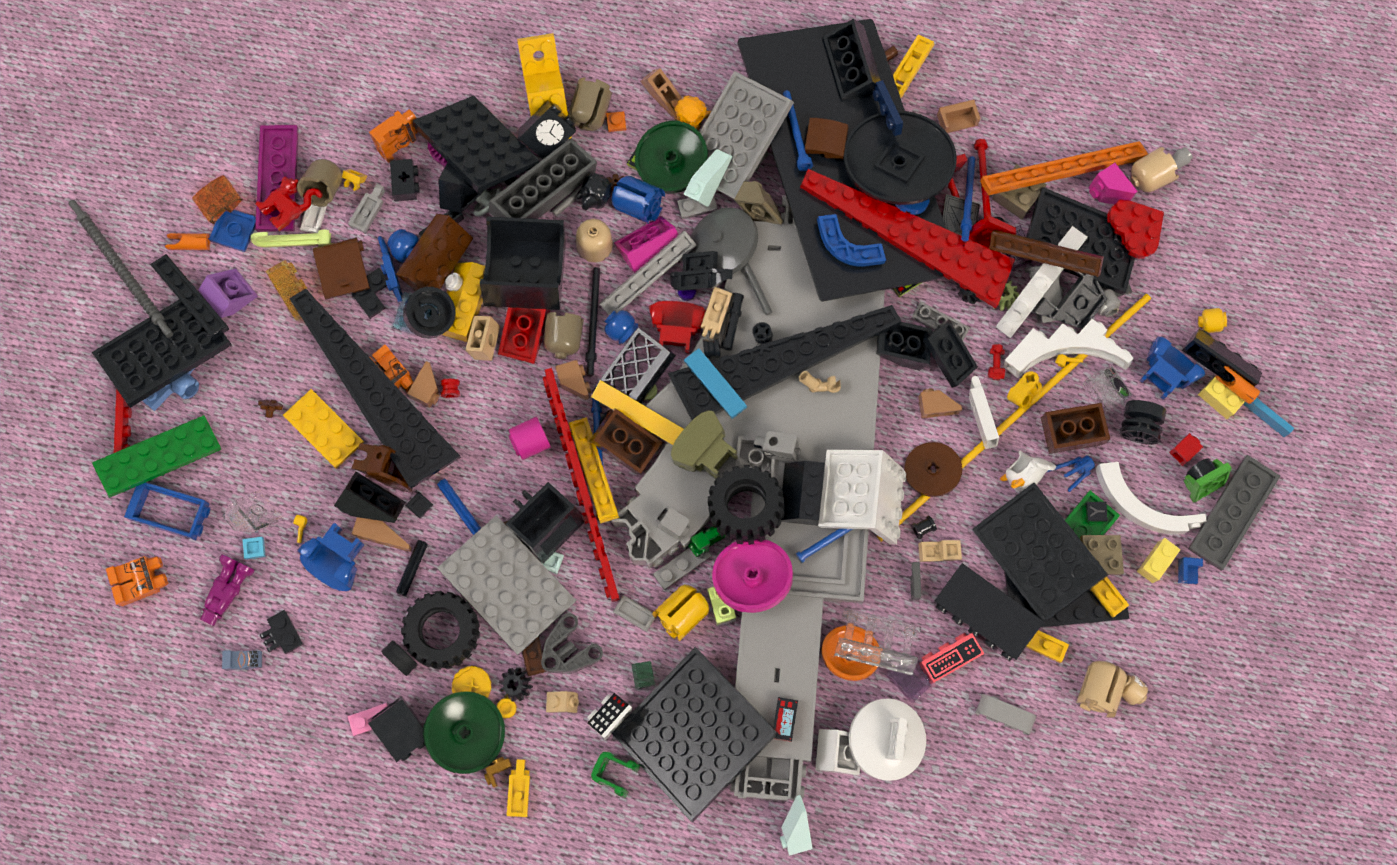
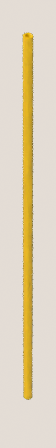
M1145 294L1107 328L1105 337L1111 336L1151 300V297ZM1078 354L1075 358H1083L1084 360L1088 355ZM1069 362L1042 387L1041 393L1036 396L1026 409L1019 407L996 428L998 435H1001L1071 372L1079 362ZM983 441L961 459L962 469L985 449ZM921 495L902 512V519L899 520V525L930 497ZM876 536L880 542L883 541L881 537Z

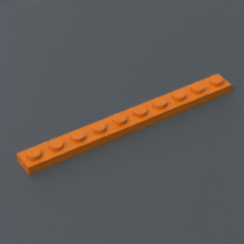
M1138 141L983 176L980 182L989 196L1106 169L1113 163L1119 166L1136 162L1148 153L1142 143Z

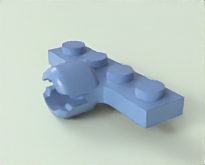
M191 370L147 397L143 402L155 411L172 393H176L183 399H190L198 392L199 382L191 376L193 371Z

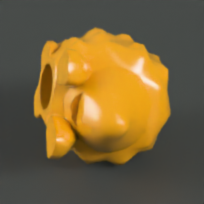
M690 95L679 100L675 107L677 120L690 124L697 130L700 129L699 123L704 118L707 119L711 111H707L703 101L698 97Z

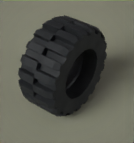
M744 465V468L734 466L732 471L725 470L722 472V478L717 477L714 480L715 486L710 487L708 510L711 522L717 528V532L721 536L725 534L726 540L730 542L733 539L736 540L737 544L742 545L743 541H748L749 545L754 544V540L758 539L762 542L766 540L765 536L767 534L771 537L775 533L774 528H779L781 519L784 517L782 488L779 486L778 480L775 477L771 478V473L767 470L762 472L761 467L755 466L753 469L750 468V465ZM745 491L757 493L764 499L765 507L754 517H736L727 508L728 502L734 495Z
M435 591V594L427 593L424 594V598H417L414 601V606H409L406 610L408 614L402 620L404 624L403 628H401V634L404 638L402 641L408 653L424 666L441 670V668L451 669L454 665H461L464 659H469L472 655V650L476 649L478 645L477 639L480 638V623L475 611L462 597L448 591L447 593ZM438 612H447L453 615L460 627L456 641L444 649H436L429 646L425 642L422 633L426 620Z

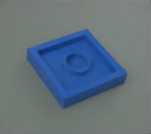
M223 206L209 237L210 242L245 252L256 227V217Z

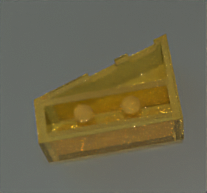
M284 260L265 272L294 319L298 321L302 318L289 298L307 289V286L302 278L298 280L294 273L297 270L292 262L288 263Z

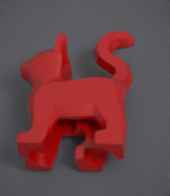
M285 176L282 178L279 188L272 191L264 202L257 201L255 204L265 216L276 209L280 212L277 217H272L269 220L275 228L281 231L292 220L298 219L302 212L311 206L312 195L321 198L322 192L317 188L307 190L304 195V203L299 205L289 197L298 192L297 184L299 181Z

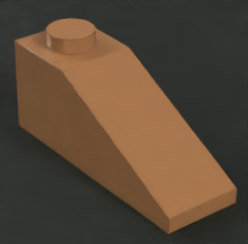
M654 69L640 82L648 93L678 121L675 107L682 97L662 69Z
M357 517L352 531V535L355 538L411 552V546L383 521Z

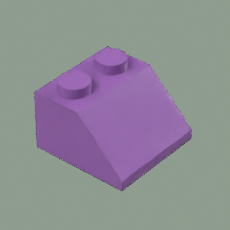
M236 268L207 275L198 290L221 318L234 315L258 297Z

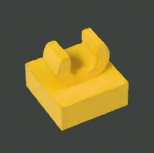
M352 169L343 170L342 178L346 179L344 187L347 188L350 182L354 184L353 191H357L360 188V184L365 182L367 175Z

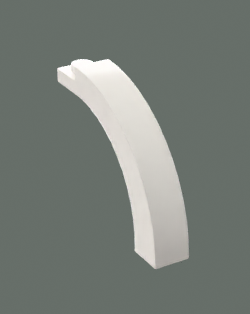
M1119 462L1103 463L1095 467L1099 483L1112 505L1127 519L1145 529L1163 534H1185L1189 529L1200 528L1201 524L1207 521L1206 514L1172 516L1157 512L1143 504L1127 487L1120 471Z

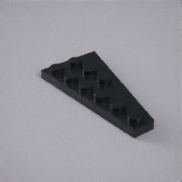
M1004 572L1007 595L1040 618ZM1087 591L1046 623H1043L1040 628L1119 621L1130 618L1128 607L1115 617H1112L1093 592Z

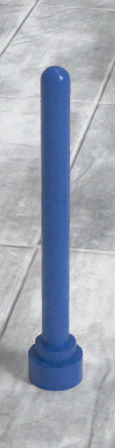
M788 90L784 91L783 96L792 100L790 92ZM792 105L788 116L799 155L797 166L798 170L807 171L813 167L811 158L806 155L794 105Z

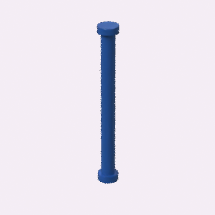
M838 529L804 551H798L795 553L800 563H803L806 558L853 529Z

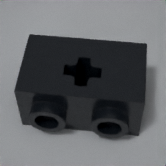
M412 159L390 161L394 201L417 200V194L420 193L419 182H416L415 178L419 176L418 166L414 165Z

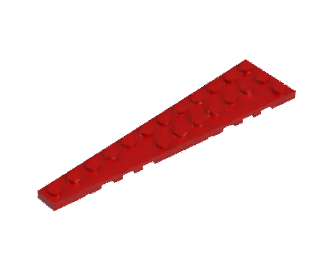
M810 169L807 170L800 188L826 202L832 208L846 213L845 216L850 219H856L866 229L870 228L877 232L878 236L916 260L923 262L932 270H938L944 274L945 278L956 281L960 284L961 288L972 291L976 294V297L995 309L997 308L1015 259L1000 252L990 250L988 247L970 239L962 241V236L908 212H903L897 207L876 200L865 193Z
M552 368L545 369L546 376L542 377L547 397L552 398L549 400L553 416L557 415L554 420L558 434L562 433V436L559 437L563 451L568 452V454H565L569 470L573 469V472H570L574 488L578 487L579 489L576 491L579 506H584L585 512L582 513L585 524L589 523L591 529L587 533L590 543L594 542L596 549L593 550L595 560H600L602 566L598 570L601 580L605 579L607 586L604 587L607 598H611L612 602L620 600L594 515L569 424L566 420Z

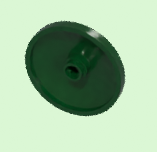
M666 121L653 126L641 137L635 151V166L644 182L663 189L667 194L679 193L686 190L692 176L709 158L708 148L701 133L690 124L681 121Z
M457 692L439 700L428 713L423 728L424 744L431 759L441 768L458 774L474 773L490 765L500 753L505 738L504 720L499 709L491 700L474 692Z

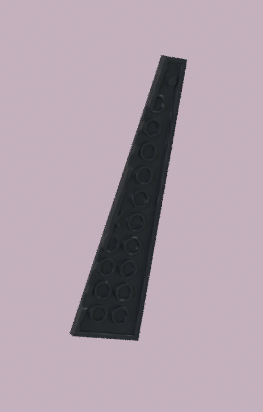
M893 305L867 312L864 315L854 316L849 320L834 322L826 327L821 326L806 333L802 332L765 343L752 349L740 351L734 355H726L721 357V359L711 361V363L744 401L901 324V319ZM689 367L668 373L691 421L703 412L713 411L717 414L724 410Z

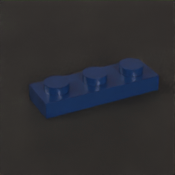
M883 80L878 81L873 91L874 100L878 101L880 112L886 117L888 129L892 130L894 136L900 135L902 133L903 121Z

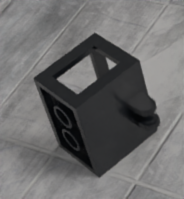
M549 482L533 497L524 490L522 495L528 502L523 505L519 500L515 499L513 503L520 510L506 523L511 532L543 564L585 523L576 507Z

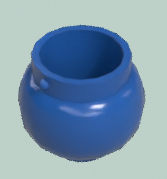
M399 229L389 237L387 246L392 256L397 261L404 263L419 241V238L414 233L408 232L405 229Z
M614 310L604 321L606 323L604 328L606 335L614 341H619V344H623L639 327L638 323H635L634 317L625 310L618 312Z

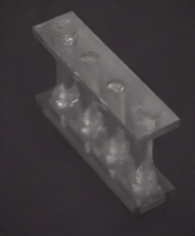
M844 608L840 623L847 624L845 637H839L834 656L913 675L918 657L910 654L912 641L917 642L921 632L920 626ZM854 626L866 629L864 643L852 640ZM873 632L885 634L883 648L872 646ZM893 636L904 639L903 653L891 650Z

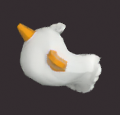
M1019 451L1020 456L1018 460L1006 470V474L1000 480L1009 481L1010 486L1014 490L1022 492L1034 482L1037 485L1048 470L1053 471L1056 469V465L1045 459L1030 457L1024 452Z

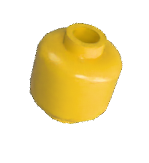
M1220 308L1204 309L1202 316H1198V326L1208 333L1221 332L1224 327H1227L1226 312H1223Z

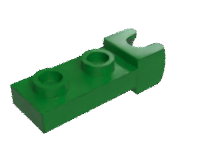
M711 527L705 533L701 531L691 537L692 543L688 546L692 553L699 557L707 553L710 546L726 538L725 534L721 536L717 532V528Z

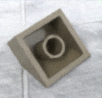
M744 181L734 199L753 221L781 225L783 221L777 204L773 201L771 195L762 188L759 182Z

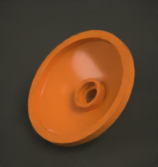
M845 625L833 629L826 635L822 644L821 654L826 667L834 675L845 680L858 681L868 678L876 671L881 660V651L876 639L869 632L857 626Z

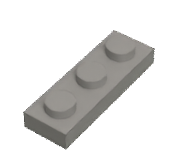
M688 548L653 573V576L661 587L666 590L712 555L708 551L696 557Z

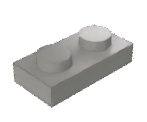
M714 196L708 207L690 198L677 201L682 219L710 213L718 209Z

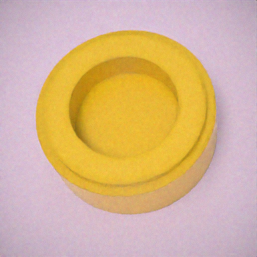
M510 698L501 699L496 706L502 717L506 719L514 716L517 710L516 703L512 702Z

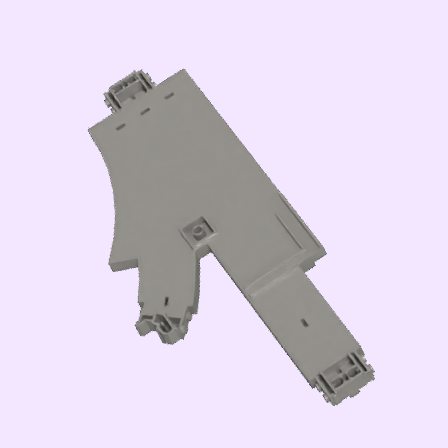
M783 195L782 207H785V213H781L783 221L781 225L754 221L758 230V243L752 258L748 262L772 313L767 316L765 315L743 268L734 273L732 279L726 281L724 290L730 293L743 294L744 299L741 306L742 315L738 320L733 347L731 351L721 349V356L712 355L708 359L711 362L721 359L723 356L734 355L740 351L759 346L760 344L755 341L752 334L753 327L759 322H765L770 325L773 333L772 341L884 308L885 290L824 302L820 301L787 197ZM727 311L719 334L715 333L714 338H719L720 346L727 321ZM708 330L706 337H701L693 352L699 348L704 353L703 339L712 340L709 339L711 331ZM878 335L805 370L813 377L819 378L822 382H827L829 377L836 376V382L840 380L841 389L838 392L824 391L812 393L806 385L799 381L801 374L799 373L744 400L747 408L733 419L730 418L725 410L715 414L725 431L724 441L737 451L736 455L738 456L736 461L730 457L719 469L720 478H722V472L725 470L730 472L734 466L744 468V465H750V468L753 469L755 466L761 467L762 472L765 470L770 472L771 478L775 477L782 488L784 466L788 462L768 458L763 449L754 448L756 436L766 438L768 431L798 436L802 445L798 462L814 461L825 463L827 450H874L880 355L876 354ZM684 363L680 369L687 368V364ZM672 381L646 405V407L684 429L691 422ZM668 442L656 462L636 485L635 491L639 496L631 498L624 509H618L619 518L611 520L614 527H626L629 530L631 540L626 543L629 551V558L633 564L647 565L649 569L653 566L654 568L659 566L664 561L662 558L667 554H674L679 549L678 545H681L685 550L692 542L690 538L700 533L711 519L708 510V496H710V487L715 486V478L705 470L690 472L676 466L671 457L673 445ZM754 492L752 494L750 518L758 515L765 507L764 499ZM670 507L690 520L687 524L690 527L684 537L680 535L678 540L657 528ZM781 522L779 528H774L775 533L771 537L768 534L765 536L766 540L777 544L787 553L792 564L793 582L787 596L773 608L756 613L742 612L735 688L772 727L774 725L778 697L798 700L792 742L773 739L731 782L730 792H734V797H738V799L754 798L787 802L788 800L794 801L798 795H801V798L804 799L805 786H801V778L806 776V765H803V762H811L823 601L863 603L869 529L851 530L806 558L803 563H800L795 553L804 551L838 530V528H820L815 525Z

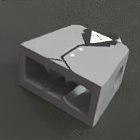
M768 431L766 438L756 436L754 441V448L763 449L768 458L788 463L798 462L802 445L797 435Z

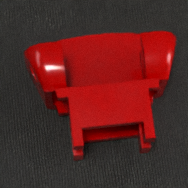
M660 301L649 305L653 328H657V332H660L659 343L661 345L686 347L685 353L689 354L691 336L701 332L702 328L700 327L706 310L696 304L680 301Z

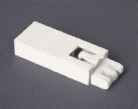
M973 376L969 401L985 449L997 447L999 435L979 377Z

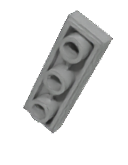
M921 301L911 317L933 330L941 325L938 320L944 322L950 319L962 341L970 327Z

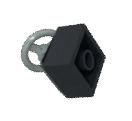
M448 162L438 179L441 209L462 213L476 200L478 203L473 213L477 217L488 213L490 200L502 192L500 188H494L490 191L485 189L477 193Z

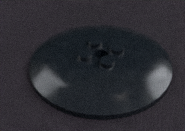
M898 111L903 121L902 133L894 136L892 130H889L887 127L885 115L878 113L866 118L851 131L844 150V165L847 174L862 192L885 203L909 205L929 200L946 188L954 175L957 155L952 139L939 124L921 114ZM901 160L904 163L898 165L895 163V161Z

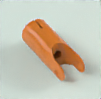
M169 233L167 238L179 239L180 241L176 244H167L165 248L168 250H210L209 233Z
M1224 366L1234 376L1235 380L1227 382L1217 375L1215 376L1216 379L1245 402L1251 404L1260 394V390L1235 371Z

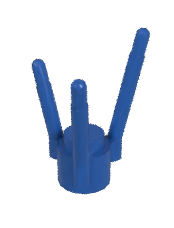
M1086 455L1083 458L1079 456L1074 460L1056 465L1055 470L1075 464V468L1064 474V477H1068L1076 472L1082 474L1068 488V492H1071L1095 468L1094 461L1090 456Z

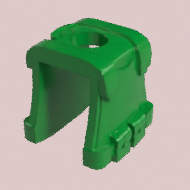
M602 752L593 768L592 780L613 789L614 793L618 796L626 798L629 791L601 777L609 760L638 773L640 765L631 760L626 762L610 752Z

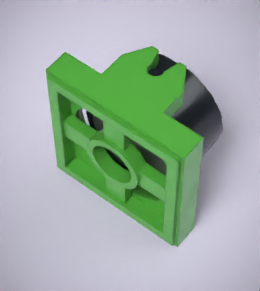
M1206 458L1189 469L1183 481L1191 492L1190 498L1193 503L1225 486L1232 468L1228 462L1223 464L1218 459L1211 461V459Z

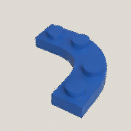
M836 214L818 216L817 224L822 241L835 258L852 266H871L886 262L882 243L865 246L852 244L844 238Z

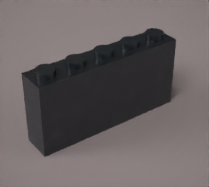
M963 563L934 600V603L937 604L935 607L943 614L949 613L953 616L951 619L956 624L967 626L970 634L972 633L976 638L978 636L982 637L985 640V645L993 650L995 648L1002 652L1000 655L1009 662L1018 659L1044 623L1043 620Z

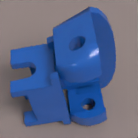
M1158 336L1152 342L1146 359L1149 362L1150 369L1139 381L1143 383L1148 379L1164 392L1160 397L1164 400L1175 388L1178 389L1180 387L1184 389L1205 376V371L1197 363L1194 365L1189 358L1173 347L1172 343L1166 338Z
M333 523L323 538H312L301 545L297 551L301 554L300 560L302 565L315 578L333 589L349 591L352 589L357 572L356 563L353 560L364 544L358 538L353 543L349 542L339 535L342 529L336 523Z

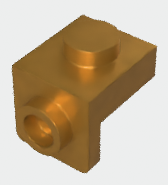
M498 758L492 761L494 765L485 768L487 773L484 776L488 785L492 784L493 788L498 787L494 775L513 767L510 759Z

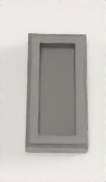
M624 595L613 613L645 632L648 631L655 620L652 615L653 612Z

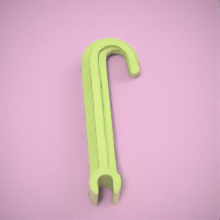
M325 229L313 234L269 236L268 232H258L251 235V242L259 247L323 246L331 244V233Z

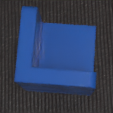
M1188 557L1179 559L1178 583L1198 584V569L1203 567V559Z

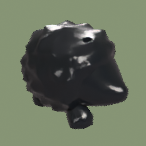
M592 173L585 178L575 198L581 199L582 209L585 211L589 208L602 209L611 197L612 184L604 175Z

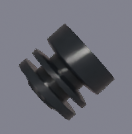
M1128 401L1124 410L1126 420L1122 421L1120 436L1126 440L1145 445L1158 444L1161 440L1160 434L1163 431L1160 425L1164 424L1166 409L1150 401Z

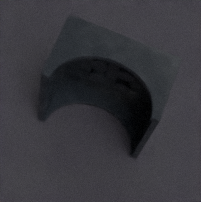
M487 216L486 265L484 277L480 279L483 305L490 307L560 310L566 248L564 220Z

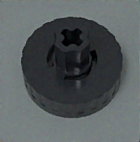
M423 287L416 290L403 307V317L407 328L421 338L431 339L443 335L449 330L455 320L454 303L450 296L439 288Z

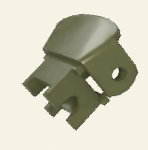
M713 411L701 413L686 426L674 442L671 457L674 464L690 472L705 470L716 479L720 477L719 469L730 457L736 461L738 456L736 455L737 451L724 441L725 431Z

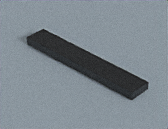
M167 254L150 264L213 340L229 330L227 324Z

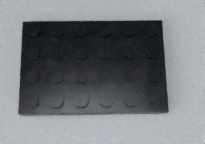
M474 95L413 120V127L477 193L524 173L539 163V159Z
M1042 187L1036 201L1026 238L1058 245L1072 226L1087 236V239L1078 250L1104 257L1101 274L1099 277L1094 276V278L1099 282L1100 286L1122 295L1125 294L1135 258L1128 254L1129 251L1124 244L1122 245L1121 236L1116 234L1111 223H1108L1107 213ZM1065 268L1063 269V271H1065V272H1068V273L1073 274V275H1075V276H1077V277H1080V275H1078V274H1077L1075 271H1073V270H1069V269H1065Z
M177 300L160 311L165 318V323L173 332V336L170 338L164 335L159 326L152 322L151 318H147L94 350L92 354L131 408L230 347L232 344L223 333L213 340L182 302Z
M1035 482L972 529L1044 623L1109 576Z

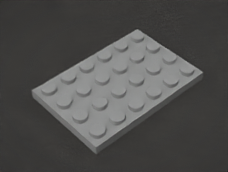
M736 71L732 74L700 130L706 142L709 157L716 149L733 156L717 188L718 191L735 199L743 182H749L794 104L792 100Z
M497 515L437 567L441 574L517 656L576 602L574 597Z

